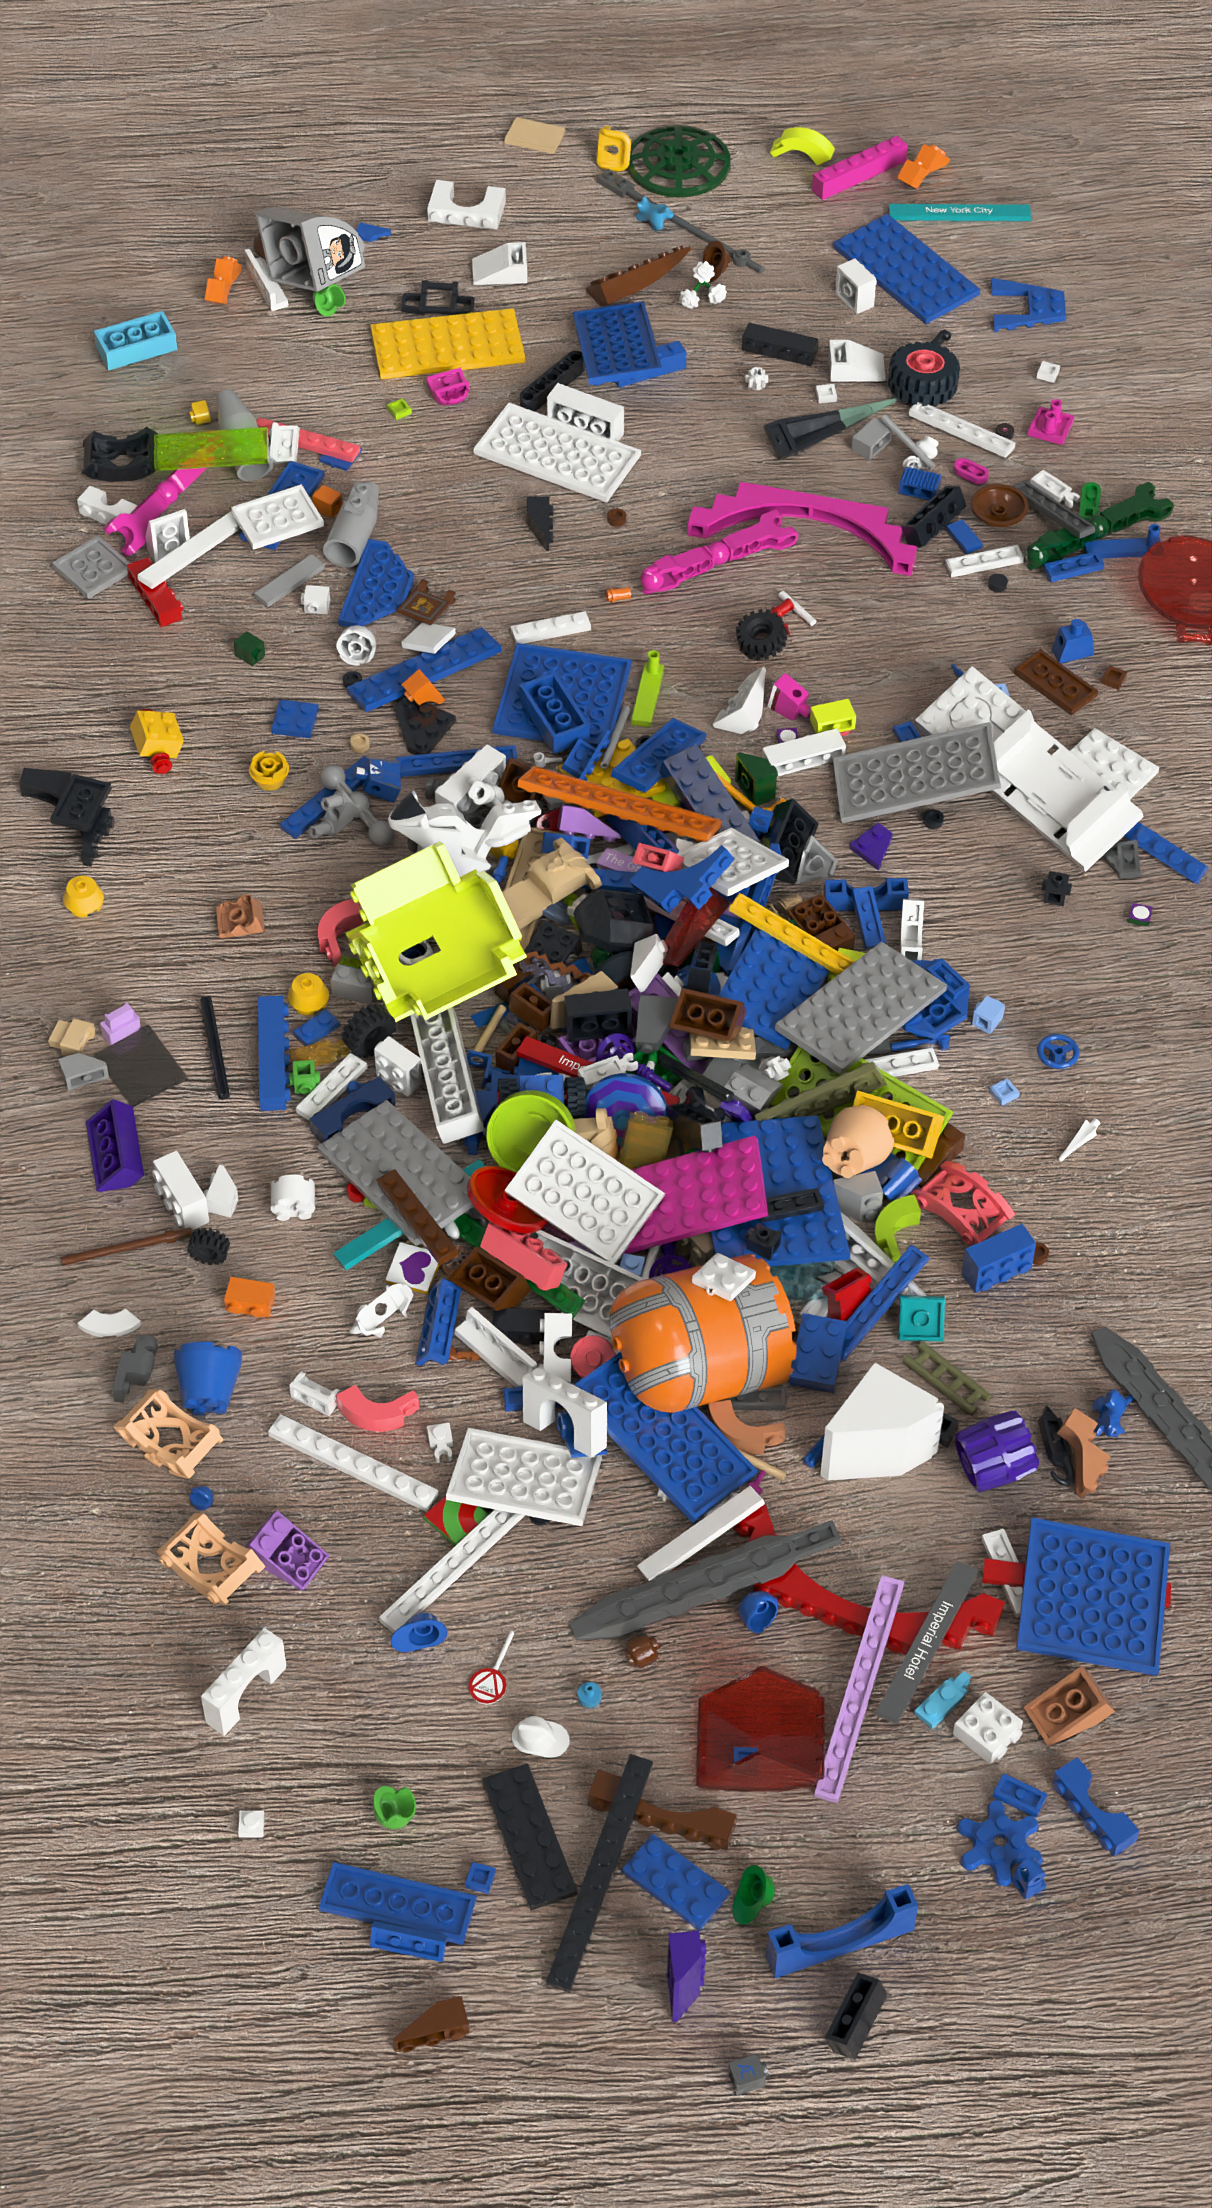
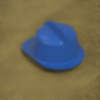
M421 1612L413 1615L406 1625L401 1626L394 1632L391 1637V1644L397 1651L411 1652L439 1645L446 1639L448 1631L446 1626L437 1620L436 1616L427 1612Z

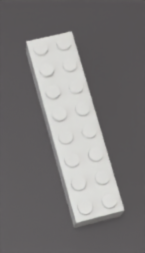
M454 1007L448 1008L426 1020L421 1015L411 1014L434 1120L443 1144L485 1131Z

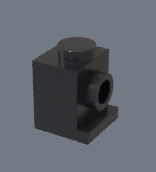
M759 1223L755 1228L750 1227L745 1237L748 1240L747 1250L771 1260L781 1245L782 1231L778 1230L776 1232Z

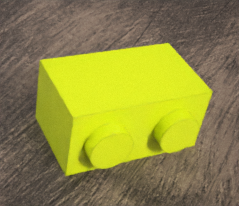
M849 699L838 700L812 706L810 722L816 734L836 728L839 732L855 729L856 714Z

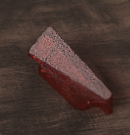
M709 888L713 895L699 910L686 902L666 937V945H669L670 949L663 959L664 965L680 966L695 948L697 942L705 936L728 908L729 902L713 888Z

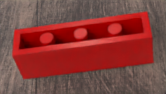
M146 557L128 564L129 580L160 627L182 620V603L180 600H176L175 594L171 587L168 588L166 580L153 589L138 580V574L153 565L150 559Z

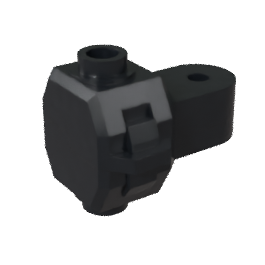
M692 1086L687 1090L685 1104L721 1121V1123L726 1117L724 1115L725 1112L720 1108L722 1100L699 1087Z

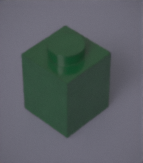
M247 631L233 642L235 656L251 666L261 661L265 656L264 641Z

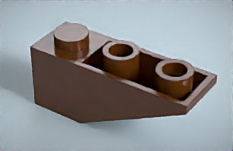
M462 1996L438 2001L393 2039L395 2052H410L418 2046H434L442 2040H458L469 2034V2023Z

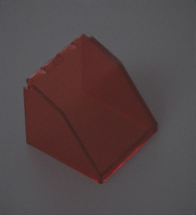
M760 1666L698 1698L696 1786L702 1789L784 1792L817 1785V1780L825 1778V1762H817V1760L825 1758V1739L822 1738L825 1736V1717L823 1716L825 1714V1697L819 1696L820 1691ZM734 1747H758L757 1752L733 1763Z

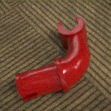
M787 598L778 606L772 607L771 614L776 612L778 617L782 618L795 608L794 603L791 599ZM784 624L786 633L790 636L788 625Z

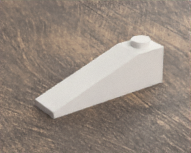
M764 666L747 676L737 689L739 692L727 702L729 707L726 710L722 709L718 713L712 724L715 728L743 734L748 730L751 732L758 727L763 708L766 674Z

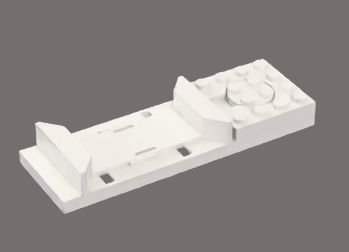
M973 666L915 719L919 731L925 736L990 722L1001 788L990 791L1085 872L1144 817L1142 811L1130 802L1127 790H1116L1036 724L1029 709L1027 711L1024 710ZM1053 746L1057 751L1050 755L1047 751ZM1011 785L1016 787L1017 789L1008 797L1003 793ZM1102 789H1105V790H1106V791H1104V792H1101V793L1098 795V793H1099ZM1062 827L1067 830L1059 839L1053 836Z

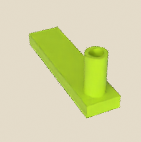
M656 650L648 652V661L644 665L631 725L651 728L665 666L659 664V652Z

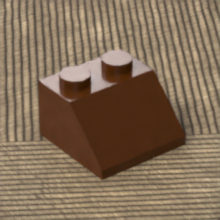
M509 758L498 786L504 792L505 800L511 803H519L526 800L539 801L543 794L527 792L523 788L517 787L518 779L534 765L519 758Z

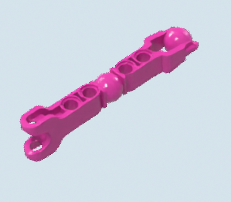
M207 437L203 439L199 449L186 457L164 481L156 486L155 491L145 498L130 514L121 513L112 518L103 527V530L108 535L114 531H119L124 535L125 545L122 548V552L126 557L134 554L145 544V531L149 521L156 519L170 504L174 503L179 494L205 471L214 460L221 456L224 445L223 438Z
M778 510L769 511L762 514L759 523L722 538L721 542H712L708 547L704 545L703 547H697L672 557L666 555L655 561L640 576L642 587H644L642 592L649 594L677 588L681 582L714 568V565H722L727 560H737L766 548L783 550L794 545L799 534L793 527L780 528L782 514Z

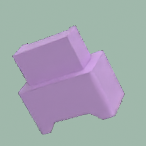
M127 1002L124 1003V1006L119 1007L113 1012L104 1014L105 1020L100 1023L102 1037L111 1047L117 1046L119 1041L127 1036L141 1032L140 1018Z

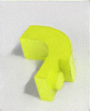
M794 127L783 131L782 136L773 142L770 153L773 157H776L790 150H799L808 154L818 166L831 160L835 148L820 133L808 128Z

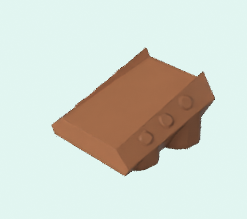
M249 894L240 896L235 903L226 901L221 903L220 906H216L220 939L266 932L263 907L260 900L253 899Z

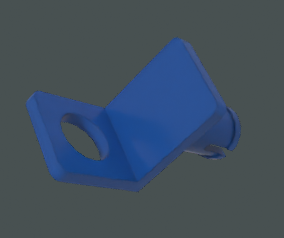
M754 807L751 812L749 825L758 839H761L763 834L768 832L773 812Z
M469 1050L467 1055L468 1064L486 1069L481 1089H484L486 1081L492 1080V1074L510 1075L511 1071L492 1067L491 1060L493 1055ZM472 1057H479L483 1061L476 1062L472 1060Z

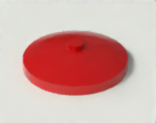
M497 1166L481 1167L474 1171L467 1183V1194L473 1206L485 1218L504 1229L517 1233H535L546 1225L547 1221L505 1193V1189L517 1174L516 1172Z

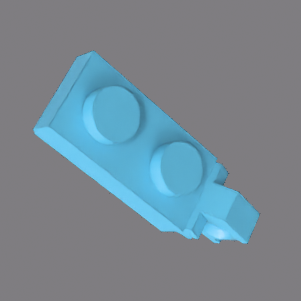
M963 1671L956 1679L950 1677L915 1709L914 1714L933 1729L964 1700V1696L968 1691L965 1688L970 1684L971 1676Z

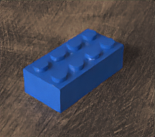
M556 672L519 684L520 702L553 754L573 748L579 738L585 742L590 741V725Z

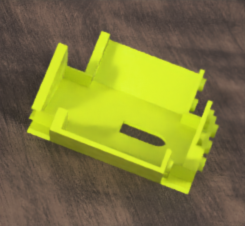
M441 841L350 885L353 890L350 892L354 903L358 902L361 910L358 912L363 922H367L345 933L350 941L348 946L352 954H357L362 963L360 967L364 976L371 979L375 987L373 991L378 1001L382 999L389 1014L396 1020L395 1022L414 1013L417 1016L421 1015L426 1020L517 975L512 964L527 958L519 943L522 935L497 881L484 870L478 873L477 869L459 877L446 847ZM432 936L441 950L410 966H405L399 962V956L404 950Z

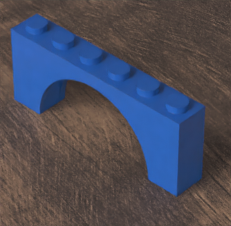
M908 1883L885 1891L883 1898L874 1908L841 1927L820 1933L803 1934L794 1931L792 1924L769 1931L765 1957L774 1978H779L914 1931L918 1910L917 1901Z

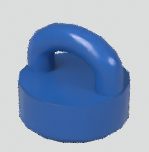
M204 1486L193 1487L190 1494L192 1507L197 1510H206L212 1506V1491Z

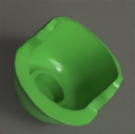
M334 283L318 292H313L314 305L323 316H332L337 307L345 305V294L340 286Z
M381 1786L376 1790L373 1813L380 1825L388 1829H400L405 1827L413 1818L416 1811V1802L409 1788L401 1787L397 1791L390 1786Z

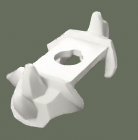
M402 1283L385 1286V1292L370 1304H364L359 1307L355 1323L349 1333H362L365 1336L373 1334L381 1338L385 1331L384 1327H377L381 1322L398 1309H400L404 1317H407L406 1310L413 1298L411 1288ZM385 1303L387 1306L385 1307V1313L381 1316L375 1313L376 1304Z

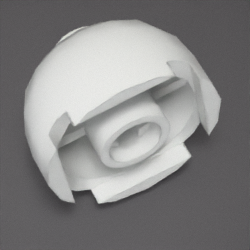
M359 625L350 626L339 636L336 648L343 661L350 665L360 666L359 663H368L374 657L376 640L372 632L366 627Z

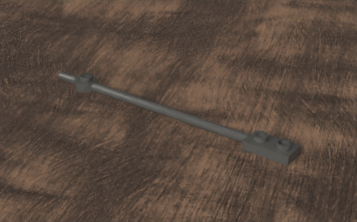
M609 168L597 176L598 184L623 198L629 195L639 202L642 201L644 196L634 190L635 184ZM648 199V201H649L650 203H652V204H657V203L653 202L652 200ZM675 214L670 219L708 243L719 241ZM722 243L724 249L733 257V263L736 266H749L760 274L763 273L764 267L751 260V254L747 250L739 249L736 251Z

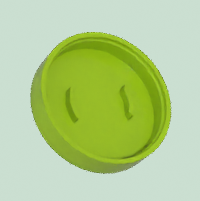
M526 1090L510 1095L499 1104L488 1123L487 1143L492 1157L500 1167L518 1173L555 1120L576 1133L571 1113L560 1100L545 1092Z

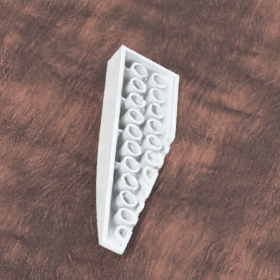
M474 1206L465 1212L485 1228H487L489 1223H492ZM542 1230L531 1233L530 1236L532 1238L540 1239L544 1243V1249H551L567 1263L561 1283L586 1300L573 1320L612 1338L609 1317L614 1300L623 1289L635 1282L644 1280V1278Z

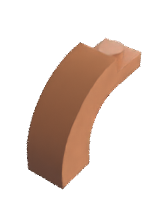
M731 1400L708 1404V1419L736 1448L748 1454H764L765 1445L775 1446L785 1442L784 1423L753 1427L742 1423L735 1416Z

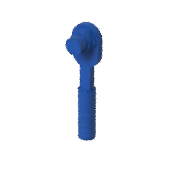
M940 1035L935 1039H913L890 1043L891 1051L916 1048L918 1045L929 1043L939 1044L942 1051L948 1050L950 1035Z

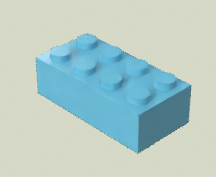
M163 311L94 331L96 348L108 370L177 350L176 333Z

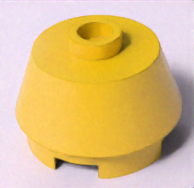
M265 751L257 753L252 758L249 766L250 776L257 786L267 791L280 788L284 784L289 772V764L286 758L277 751H275V754L265 753Z
M88 876L72 878L68 882L63 894L64 906L71 911L72 915L77 917H88V914L95 910L98 912L102 907L104 899L102 889L94 879Z
M304 973L293 980L287 994L289 1004L297 1010V1013L307 1016L314 1015L315 1011L326 1007L329 999V990L320 977L312 973Z

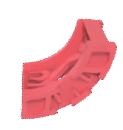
M945 1161L940 1165L942 1170L922 1188L919 1190L914 1189L911 1192L912 1195L915 1194L921 1209L933 1212L946 1220L969 1246L984 1241L1006 1220H1010L1015 1215L999 1192L994 1194L987 1187L988 1181L976 1172L972 1174L967 1172L964 1165L952 1161ZM971 1191L973 1193L972 1203L974 1209L953 1207L950 1192L964 1193ZM979 1199H981L984 1202L981 1203V1207L979 1206L977 1201ZM996 1217L993 1222L988 1223L987 1218ZM978 1219H981L985 1229L977 1235L970 1225H975L978 1230Z

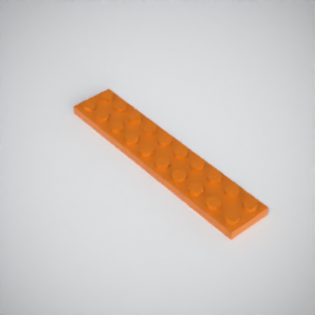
M533 766L518 779L517 787L523 788L527 792L541 793L545 797L558 798L565 803H575L585 809L599 810L602 814H613L623 820L637 821L640 825H650L661 831L674 832L678 836L692 837L698 842H708L721 828L722 824L720 819L537 766Z

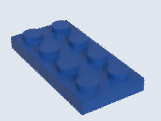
M654 1834L647 1839L622 1868L623 1875L699 1931L730 1896V1890Z

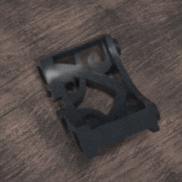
M148 427L135 434L128 435L127 439H117L116 436H107L93 431L83 440L84 467L82 474L91 479L106 482L134 481L147 477L160 468V464H158V443L161 441L162 435ZM119 455H128L130 458H134L126 466H117L110 461L118 458Z

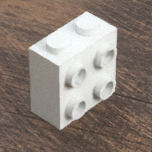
M389 1036L383 1042L381 1041L376 1045L374 1053L377 1077L380 1076L384 1082L389 1083L397 1092L403 1093L408 1097L422 1085L421 1058Z
M984 1692L955 1723L953 1735L991 1764L996 1758L999 1760L1004 1756L1007 1746L1011 1742L1016 1743L1023 1733L1021 1731L1023 1721L987 1692Z

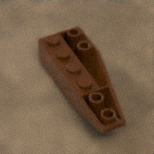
M683 245L673 248L672 253H668V251L658 254L659 258L653 259L652 257L643 261L644 264L640 266L635 264L628 267L629 270L625 272L623 270L613 272L604 278L590 282L591 286L585 289L600 306L608 305L653 284L675 267L688 254L691 247L683 248Z

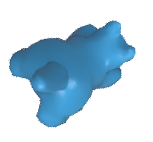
M645 196L640 203H637L640 213L636 214V219L639 221H650L654 231L662 230L664 220L671 219L674 215L665 204H652Z

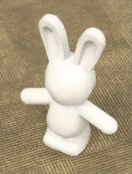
M474 776L468 778L469 783L472 785L468 795L471 799H474L476 805L485 804L493 808L494 806L511 803L504 799V792L500 787L483 783Z

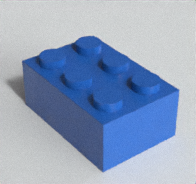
M1023 1224L1017 1225L966 1248L961 1274L974 1293L982 1290L986 1291L999 1282H1006L1019 1273L1028 1272L1032 1268L1036 1242Z
M803 1313L796 1343V1359L793 1360L791 1366L793 1373L789 1376L790 1385L834 1393L847 1334V1321Z

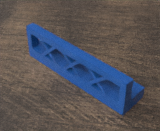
M442 1278L429 1291L415 1363L419 1366L424 1365L428 1360H433L442 1365L448 1362L461 1288Z

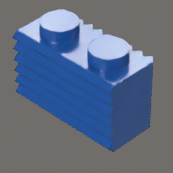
M905 467L899 482L898 493L930 500L939 492L942 475Z

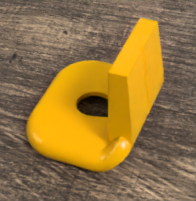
M604 126L598 133L597 165L604 170L609 168L616 172L624 171L630 163L631 140L624 132L611 130V126ZM609 145L617 146L619 152L617 154L609 153Z

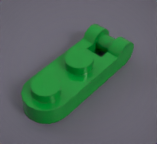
M1088 482L1082 487L1079 516L1083 519L1088 520L1093 515H1098L1101 487L1097 483Z

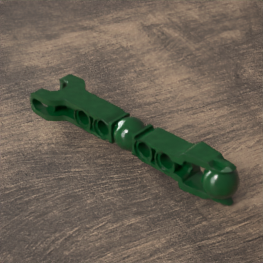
M1151 482L1139 485L1133 497L1100 512V515H1093L1086 520L1095 526V533L1079 539L1063 528L1058 531L1050 530L1039 537L1025 551V557L1028 561L1027 568L1044 567L1046 563L1062 560L1066 555L1085 547V543L1103 538L1107 533L1110 535L1112 532H1118L1140 521H1160L1171 515L1174 503L1168 498L1154 499L1156 487Z

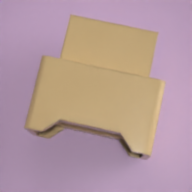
M73 1018L71 1023L59 1020L49 1038V1045L61 1049L63 1056L76 1053L82 1054L87 1041L95 1036L94 1023Z

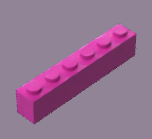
M895 136L813 174L812 191L824 200L906 162L908 145L900 137Z

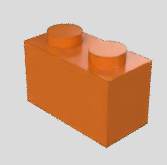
M230 1277L224 1298L226 1311L234 1314L242 1313L254 1317L270 1318L276 1296L274 1283Z

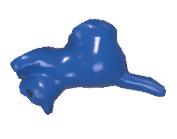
M1112 1389L1106 1394V1398L1100 1396L1093 1402V1411L1100 1414V1417L1096 1420L1098 1424L1094 1429V1432L1097 1433L1096 1436H1099L1102 1432L1107 1437L1118 1438L1119 1434H1125V1430L1120 1425V1418L1125 1412L1127 1405L1134 1400L1131 1395L1125 1398L1118 1390Z

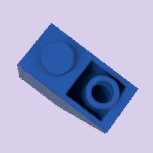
M544 832L541 853L549 854L555 851L553 841L561 837L575 851H578L585 859H588L591 838Z

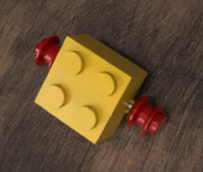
M151 709L137 710L130 725V730L139 756H151L150 762L153 766V771L157 774H165L172 768L170 758H177L184 742L175 714L154 712Z

